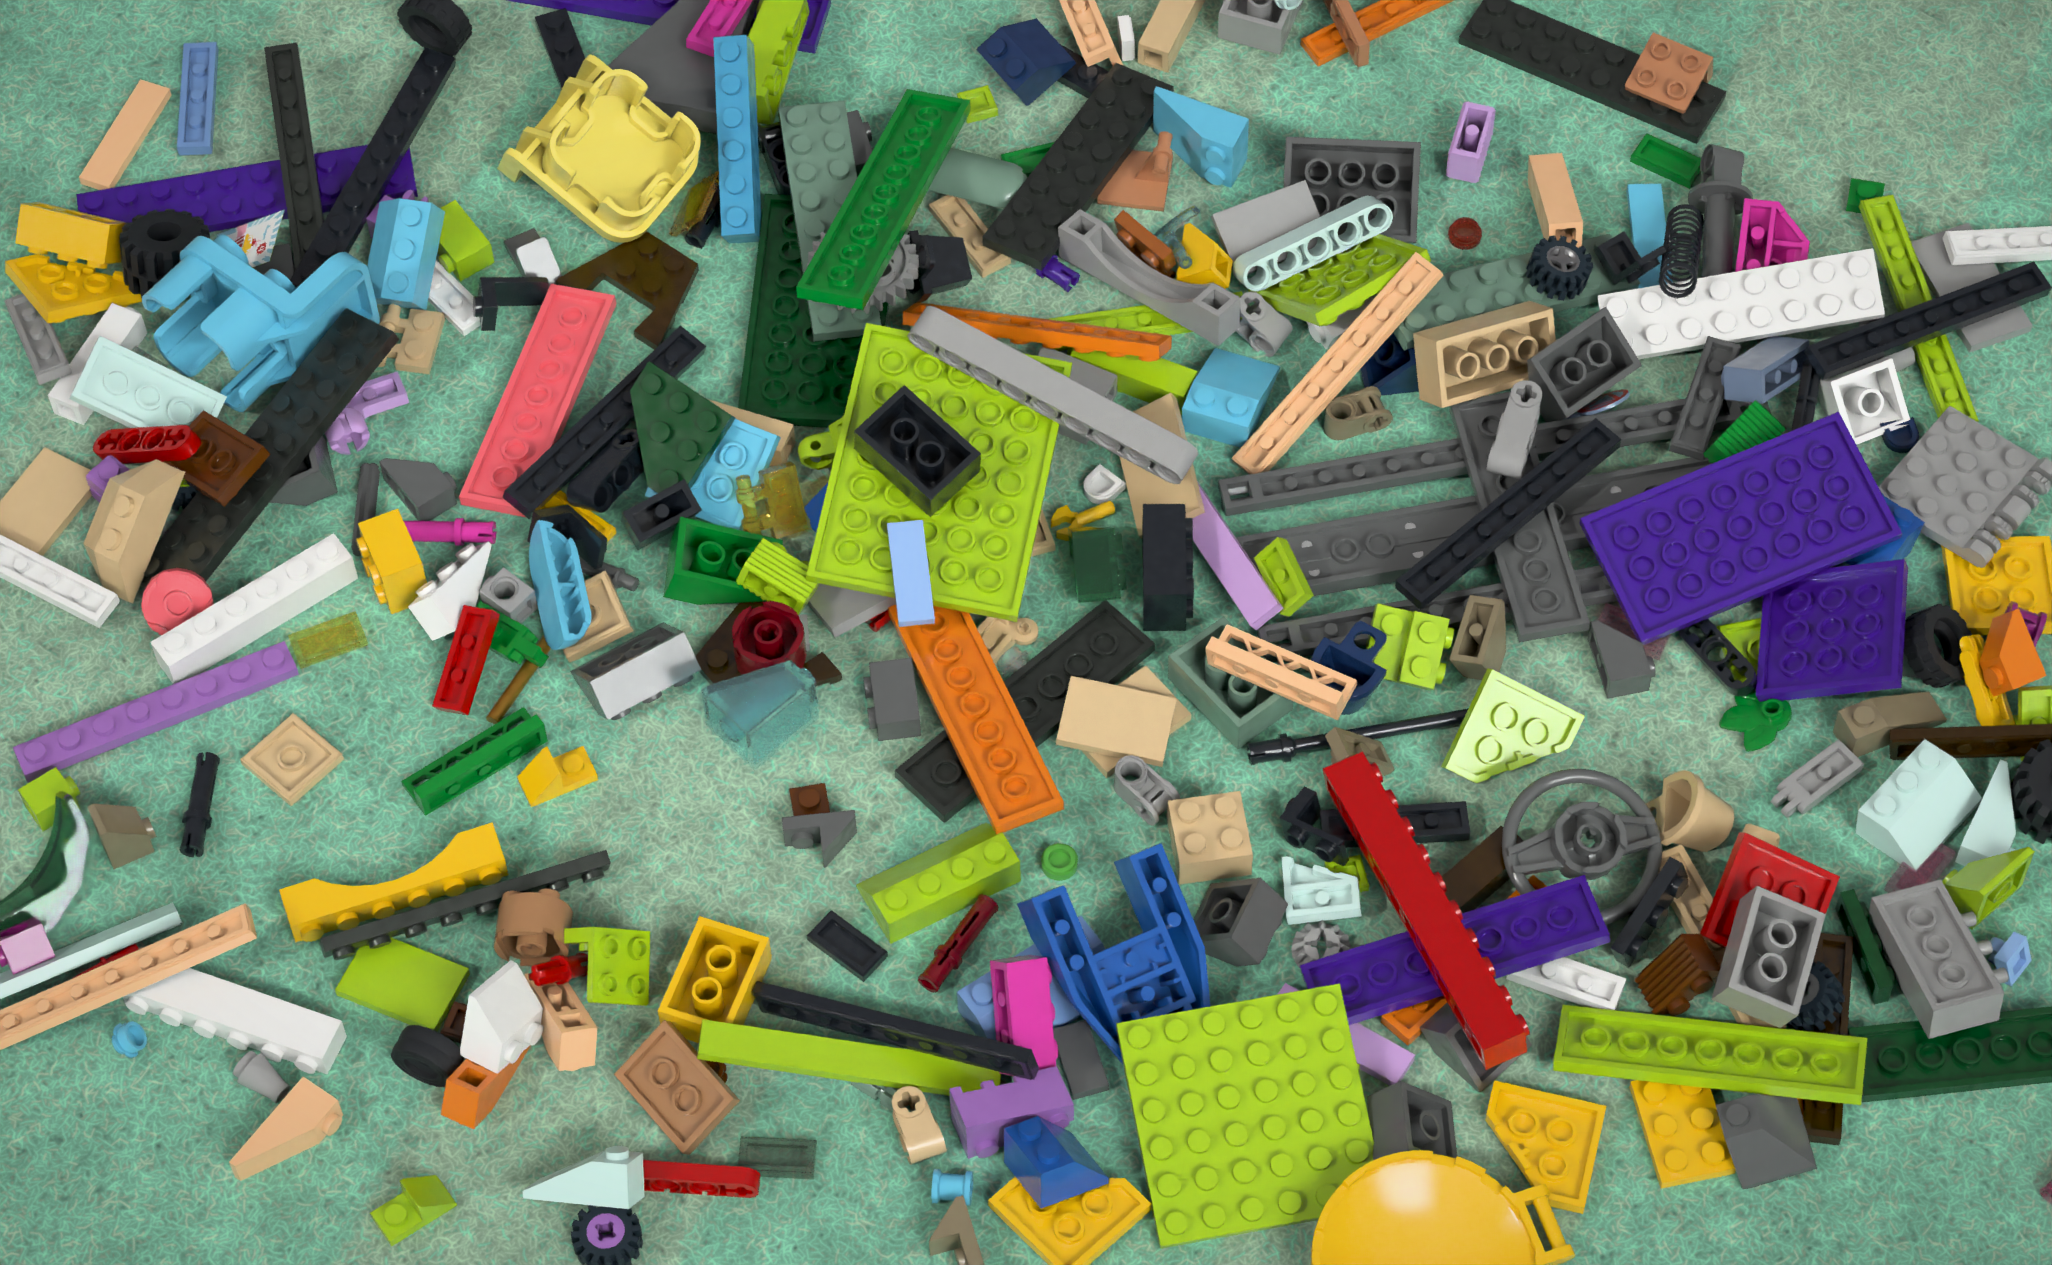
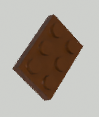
M203 410L189 426L201 438L199 449L186 460L164 461V463L184 471L183 482L225 507L249 478L261 467L263 462L270 456V453L263 445Z

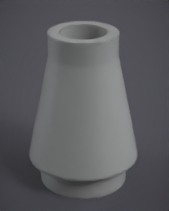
M249 1051L240 1059L233 1070V1075L238 1078V1084L271 1099L276 1104L289 1092L291 1087L282 1079L262 1053L257 1055L254 1051Z

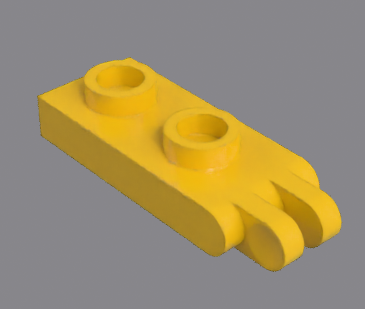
M1979 634L1962 637L1959 641L1962 651L1960 662L1965 674V683L1970 690L1976 708L1977 720L1981 726L2016 725L2006 693L1993 697L1990 688L1984 681L1983 671L1979 664L1985 646L1983 637Z

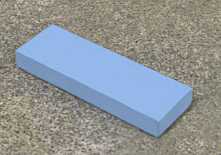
M923 520L887 523L898 625L903 627L934 624L935 616Z

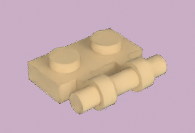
M390 304L387 312L382 315L379 325L394 333H402L403 337L401 343L395 344L378 367L385 366L387 357L396 358V370L430 374L445 322L444 313L411 308L408 319H402L399 317L401 307Z

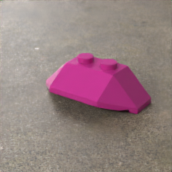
M1744 199L1735 272L1808 259L1810 241L1788 215L1780 202Z

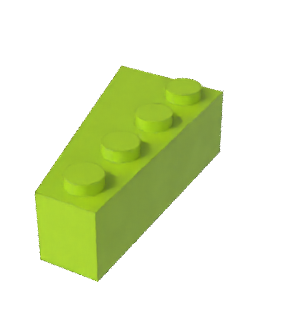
M760 0L758 3L757 17L748 34V37L754 44L757 123L769 125L773 124L810 13L807 0Z

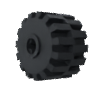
M165 209V211L157 212V210L148 211L147 215H137L132 218L131 223H126L122 227V233H120V248L124 282L126 286H129V291L133 294H141L142 298L146 292L181 261L180 252L197 236H204L210 239L208 225H204V220L199 216L192 217V213L187 211L175 212V209Z
M2049 739L2040 742L2036 750L2031 748L2025 754L2011 782L2014 819H2022L2019 829L2025 835L2030 830L2038 833L2034 841L2041 844L2045 843L2047 837L2052 838V743Z

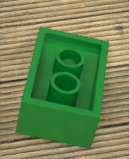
M680 517L670 539L663 597L696 605L767 601L762 600L761 596H756L749 589H744L743 585H738L736 580L743 565L762 538L771 543L777 542L783 545V540Z

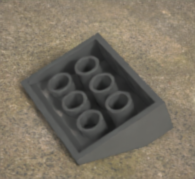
M1286 137L1283 188L1306 180L1320 217L1363 196H1373L1387 205L1393 215L1390 227L1380 234L1406 243H1416L1421 142ZM1377 208L1370 211L1368 221L1375 218L1378 211ZM1347 222L1339 227L1338 235L1346 231Z

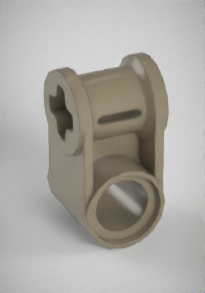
M1370 386L1357 392L1335 397L1325 409L1323 430L1327 437L1333 440H1345L1367 432L1372 433L1384 429L1392 422L1393 416L1389 410L1384 408L1380 400V390L1377 387Z

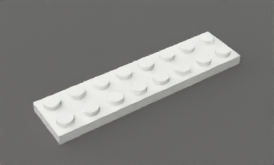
M1873 248L1698 278L1695 290L1685 298L1669 297L1663 293L1659 285L1598 295L1599 309L1607 307L1638 359L1703 349L1708 336L1732 343H1739L1885 317ZM1688 280V281H1679V282H1673V283H1675V284H1686V283L1690 282L1691 280ZM1667 283L1670 288L1675 290H1685L1691 286L1678 288Z

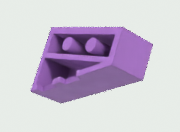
M1057 1066L1038 1070L1034 1080L1013 1076L1014 1082L995 1086L993 1080L981 1082L980 1086L982 1089L964 1093L960 1086L949 1088L951 1121L968 1159L975 1156L987 1158L995 1154L1000 1147L1004 1146V1128L1039 1116L1065 1128L1069 1125L1070 1121L1074 1120V1104Z

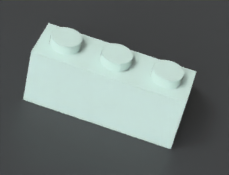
M1924 739L1858 810L1856 834L1916 874L1981 803L1982 797L1956 759Z

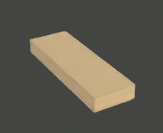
M945 195L929 204V211L950 237L963 238L968 260L982 278L1011 264L1010 257L983 246L982 236L988 228L965 199Z

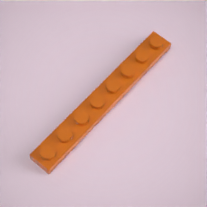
M915 303L903 311V325L914 326L926 306H934L995 339H1010V342L1013 344L1036 342L1042 343V347L1049 349L1066 346L1073 347L1074 351L1079 353H1090L1094 350L1104 351L1110 357L1134 355L1138 356L1139 360L1147 362L1159 360L1171 350L1172 344L1171 335L926 303Z

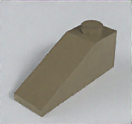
M1929 691L1874 697L1839 710L1833 733L1857 757L1888 746L1890 729L1933 728L1945 723L1947 719Z

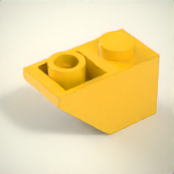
M1191 223L1185 224L1180 244L1181 252L1176 279L1189 284L1215 283L1224 289L1229 288L1233 260L1206 234Z

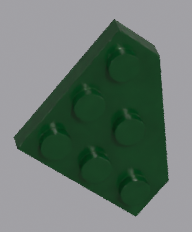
M648 362L630 390L647 486L659 493L685 479L691 489L736 418L655 364Z

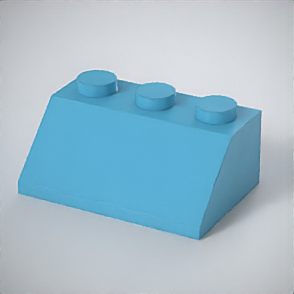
M401 198L381 201L379 203L367 265L377 304H395L403 308L427 309L445 211L433 203Z

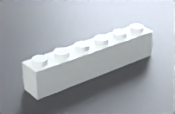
M334 533L151 641L159 666L173 684L198 675L357 580L358 576L353 557Z
M191 968L123 997L127 1008L137 1014L145 1015L146 1012L159 1015L162 1021L172 1026H179L182 1023L193 1027V1030L203 1037L213 1038L214 1035L222 1037L237 1049L246 1050L250 1047L259 1050L269 1060L280 1062L281 1059L293 1062L298 1069L309 1074H314L315 1071L328 1074L347 1037L341 1020Z

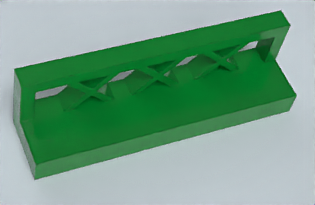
M523 707L402 780V786L426 816L546 743L548 740L545 725L537 714L531 717ZM521 720L524 721L523 723H521V724H519L518 726L514 727L513 729L509 730V728H510L511 726L515 725L516 723L520 722ZM485 742H490V743L486 744L485 746L481 747L480 749H478L479 746L482 745L483 743H485ZM455 760H459L457 763L453 764L448 768V765L450 763L454 762ZM424 779H429L421 785L417 786L416 788L414 787V785L418 784Z

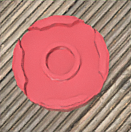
M173 568L163 570L151 578L144 589L141 607L144 618L147 620L150 628L163 635L214 605L211 588L203 577L192 570Z

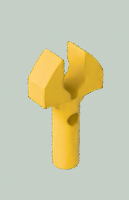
M1107 501L1077 513L1071 511L1068 505L1058 508L1053 514L1051 528L1064 522L1070 523L1069 527L1056 531V538L1065 541L1078 540L1082 538V528L1084 525L1114 514L1115 506L1113 502Z

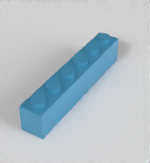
M747 35L713 37L721 236L729 244L759 242L761 196L754 44Z

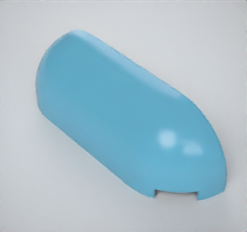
M538 520L532 531L529 546L530 572L545 640L551 649L560 650L576 644L585 635L591 623V609L575 542L571 537L568 540L560 532L553 529V523Z

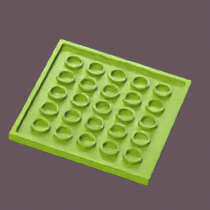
M1340 984L1116 1023V1031L1160 1249L1316 1221L1319 1219L1328 1199L1343 1181L1357 1169L1373 1161L1374 1140Z

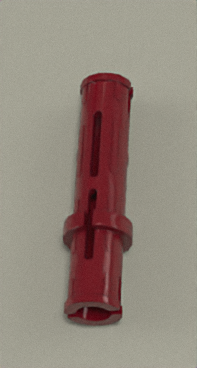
M983 894L979 895L977 901L960 921L945 944H940L935 949V957L918 977V982L926 990L933 993L938 992L939 987L951 971L957 970L963 962L962 956L994 913L998 911L999 907L992 898Z

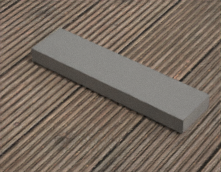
M24 294L4 300L39 385L71 374L70 365L52 323L48 324Z

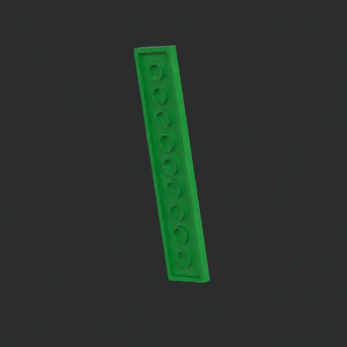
M910 89L906 90L796 286L797 298L864 310L971 111L970 100Z

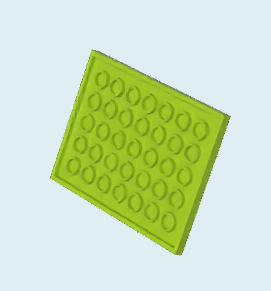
M866 323L807 570L806 581L895 598L887 523L923 520L933 606L1017 622L1060 424L920 350L908 339L910 331ZM1025 354L1070 378L1072 362ZM904 385L981 453L980 472L932 517H929L854 449V430Z

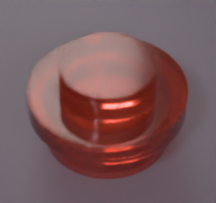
M1469 217L1455 220L1448 230L1449 242L1454 247L1462 250L1475 248L1482 238V230L1478 223Z

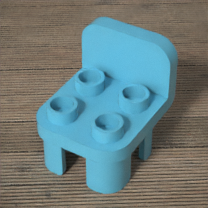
M222 234L213 241L204 236H197L180 252L181 261L142 296L144 308L154 313L162 306L170 310L175 309L191 294V298L154 333L155 344L162 356L184 376L193 377L197 375L221 351L225 353L231 368L235 371L241 370L249 363L220 392V394L227 396L224 403L238 412H244L271 385L288 381L346 308L377 324L380 322L368 267L349 253L339 252L331 256L296 289L293 283L278 270L269 269L262 275L249 266V260L241 247L231 238Z

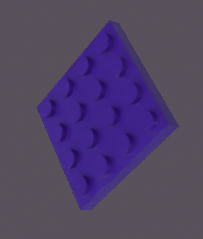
M1905 559L1828 568L1763 595L1756 697L1758 701L1762 702L1768 699L1784 701L1902 688L1908 565Z

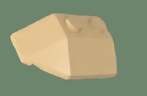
M157 459L109 478L83 543L102 587L116 593L119 598L130 603L134 602L145 575L144 572L149 565L185 475L184 471Z

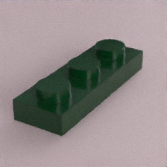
M1854 889L1840 892L1835 910L1846 936L1854 937L1853 954L1874 1005L1887 1002L1893 987H1895V976L1891 966H1885L1881 956L1882 945L1877 933L1871 932L1868 924L1869 913L1866 904L1863 901L1859 902Z

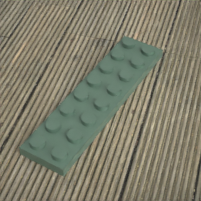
M845 100L778 107L803 274L807 269V263H809L808 252L813 251V241L821 242L820 233H827L857 179ZM807 300L813 341L859 337L864 334L866 323L881 326L880 313L875 305L870 306L868 314L864 310L859 309L855 313H851L850 308L844 307L838 310L837 305Z
M1610 234L1582 240V245L1586 248L1585 254L1590 253L1592 257L1593 268L1582 293L1579 296L1576 294L1574 299L1569 300L1566 295L1564 301L1558 300V295L1555 294L1553 299L1547 298L1548 292L1543 291L1540 294L1536 291L1538 285L1533 287L1530 285L1529 281L1531 278L1526 276V267L1531 257V252L1444 273V276L1393 333L1403 350L1414 348L1413 333L1527 301L1553 308V313L1596 303L1598 302V295L1638 289L1641 283L1637 279L1629 284L1625 278L1619 283L1613 284L1593 251L1596 247L1612 238Z

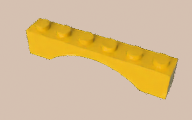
M492 822L457 833L448 846L432 861L415 872L396 880L375 885L349 886L332 884L314 878L279 889L295 942L302 940L312 942L320 939L325 933L337 929L345 931L358 926L362 921L372 918H387L392 916L395 911L406 907L419 908L427 905L432 899L444 895L450 897L458 896L469 887L479 884H495L502 877L509 874Z

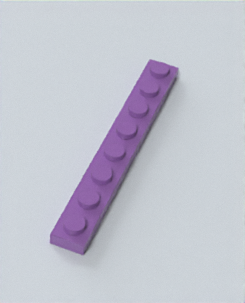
M285 641L14 746L13 750L28 783L55 767L61 770L299 675L298 669Z

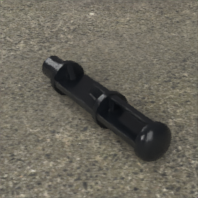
M1808 359L1802 363L1803 367L1791 431L1810 424L1814 420L1821 378Z

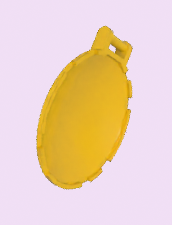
M1412 1150L1386 1155L1367 1163L1348 1176L1335 1190L1324 1206L1315 1227L1311 1248V1265H1558L1573 1259L1576 1255L1571 1244H1566L1547 1199L1550 1193L1546 1184H1540L1513 1193L1506 1185L1503 1187L1498 1181L1485 1173L1486 1169L1458 1156L1452 1158L1433 1154V1151ZM1534 1205L1552 1250L1545 1252L1526 1206Z

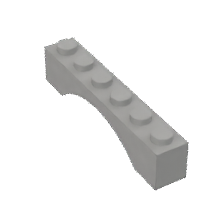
M1079 209L1058 227L1060 258L1217 346L1222 344L1240 327L1239 296L1215 283L1189 284L1159 273L1134 255L1115 236L1106 223Z

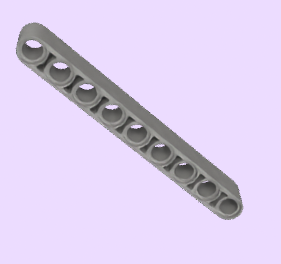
M926 306L908 334L910 342L920 350L1167 482L1180 484L1198 456V450L1185 439L939 308Z

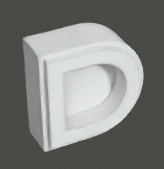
M1101 464L1093 469L1084 480V495L1095 504H1102L1107 501L1112 502L1126 489V483Z

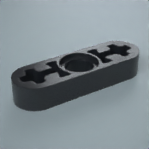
M1709 619L1678 631L1684 644L1731 694L1745 696L1756 688L1757 675L1751 663ZM1692 626L1698 629L1701 628L1706 638L1703 643L1695 633H1690L1689 629ZM1713 648H1726L1727 654L1724 659L1716 662L1708 659V654ZM1732 665L1740 675H1745L1746 680L1741 683L1739 680L1734 679L1729 670Z

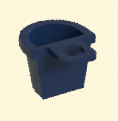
M1363 621L1354 624L1340 645L1324 637L1311 658V661L1357 680V686L1341 715H1350L1358 712L1366 704L1387 673L1386 669L1373 663V660L1385 645L1387 636L1384 632ZM1360 634H1368L1374 638L1375 644L1369 649H1361L1355 645L1354 639ZM1335 682L1325 684L1340 692L1345 688Z

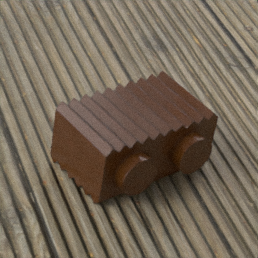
M1680 934L1634 978V981L1638 984L1637 987L1641 989V994L1645 996L1644 999L1648 1002V1006L1652 1008V1013L1655 1015L1670 1014L1671 1016H1677L1690 1008L1689 1001L1693 1000L1694 996L1704 993L1713 987V979L1719 974L1720 966L1701 934Z

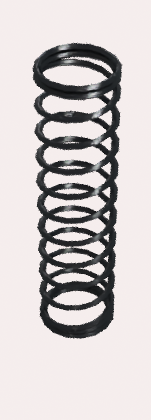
M1682 204L1672 208L1668 213L1663 244L1666 252L1662 254L1659 286L1663 293L1677 299L1690 295L1695 290L1698 279L1704 219L1700 210L1693 205ZM1679 209H1690V210H1693L1694 212H1692V211H1687V210L1679 211V212H1676V211H1678ZM1685 213H1686V214H1691V215L1695 216V217L1698 219V221H1697L1696 219H1694V218H1692V217H1688V216H1681V217H1677V218H1675V219H1673V218L1676 217V216H1678L1679 214H1685ZM1682 219H1688L1695 222L1696 225L1690 222H1675ZM1679 225H1689L1695 228L1696 231L1692 230L1691 228L1685 227L1676 228L1674 230L1673 228ZM1684 230L1689 231L1692 234L1677 233V231ZM1678 242H1687L1689 244H1681ZM1671 268L1679 270H1688V272L1679 273L1673 271ZM1667 270L1675 275L1684 276L1691 274V276L1679 279L1670 275ZM1666 276L1678 282L1690 279L1691 281L1686 284H1675L1668 280ZM1666 282H1667L1668 284H1670L1671 286H1675V287H1678V288H1679V287H1687V286H1689V285H1691V286H1690L1689 288L1685 289V290H1675V289L1670 288V287L1666 284Z

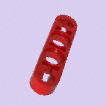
M188 425L111 429L102 433L93 445V451L101 460L112 455L122 464L146 463L156 459L162 462L182 461L196 453L200 447L201 438Z
M643 1160L644 1191L664 1192V1189H670L669 1193L702 1195V1191H705L707 1195L742 1198H754L759 1193L761 1174L749 1167Z

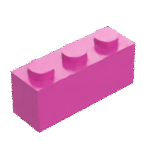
M1024 955L990 960L996 1041L1032 1049L1039 1070L1055 1067L1056 1059L1058 1058V1045L1053 1033L1055 1008L1050 997L1052 971L1047 962V957Z

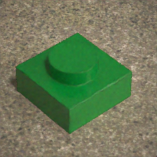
M1851 178L1846 211L1861 213L1859 209L1860 201L1882 197L1885 183Z

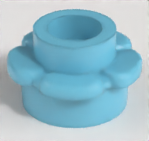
M133 1021L123 1025L119 1023L113 1029L112 1045L118 1053L125 1054L128 1058H134L138 1055V1051L145 1048L147 1037L144 1029L138 1023Z

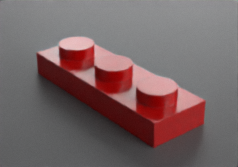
M463 605L432 707L445 712L469 715L500 616L499 613L491 609Z

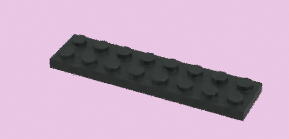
M1483 0L1459 36L1458 43L1695 144L1699 142L1726 97L1725 90L1702 81L1686 112L1680 113L1625 90V83L1640 57L1639 54L1510 0Z
M1115 63L982 236L983 246L1042 271L1060 247L1058 227L1079 209L1084 212L1088 210L1152 125L1154 90L1156 86L1174 92V86Z
M1105 599L1006 679L1004 683L1036 747L1059 729L1071 676L1114 685L1155 651V643ZM945 730L895 769V778L944 823L977 797Z

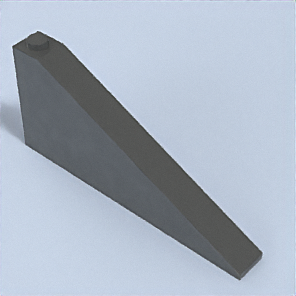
M679 0L608 66L612 70H628L641 78L648 85L644 96L670 118H673L677 112H681L696 125L699 131L717 134L714 57L686 48V38L710 0ZM759 0L751 2L731 36H748Z

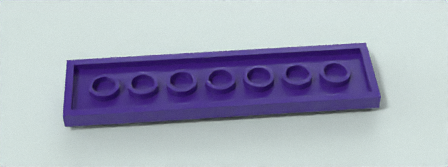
M1585 875L1462 913L1463 920L1461 922L1465 929L1471 927L1480 946L1477 950L1481 957L1488 956L1496 972L1494 979L1610 943V934ZM1407 931L1300 965L1301 974L1307 989L1340 984L1349 1025L1443 996Z

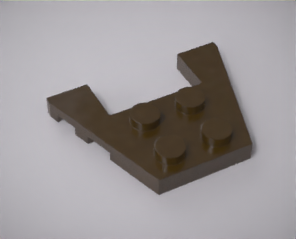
M646 231L641 237L630 242H624L559 277L556 280V284L592 291L602 280H605L645 305L653 312L634 330V336L655 350L664 341L669 329L672 328L675 316L681 303H684L699 268L698 263Z
M767 601L739 603L695 656L702 669L699 672L735 714L778 701L780 697L796 692L800 694L813 690V687L826 683L831 685L842 680V673L823 652L806 662L801 671L783 687L755 683L738 671L732 640L734 621L744 609L750 606L752 609L763 606V602Z

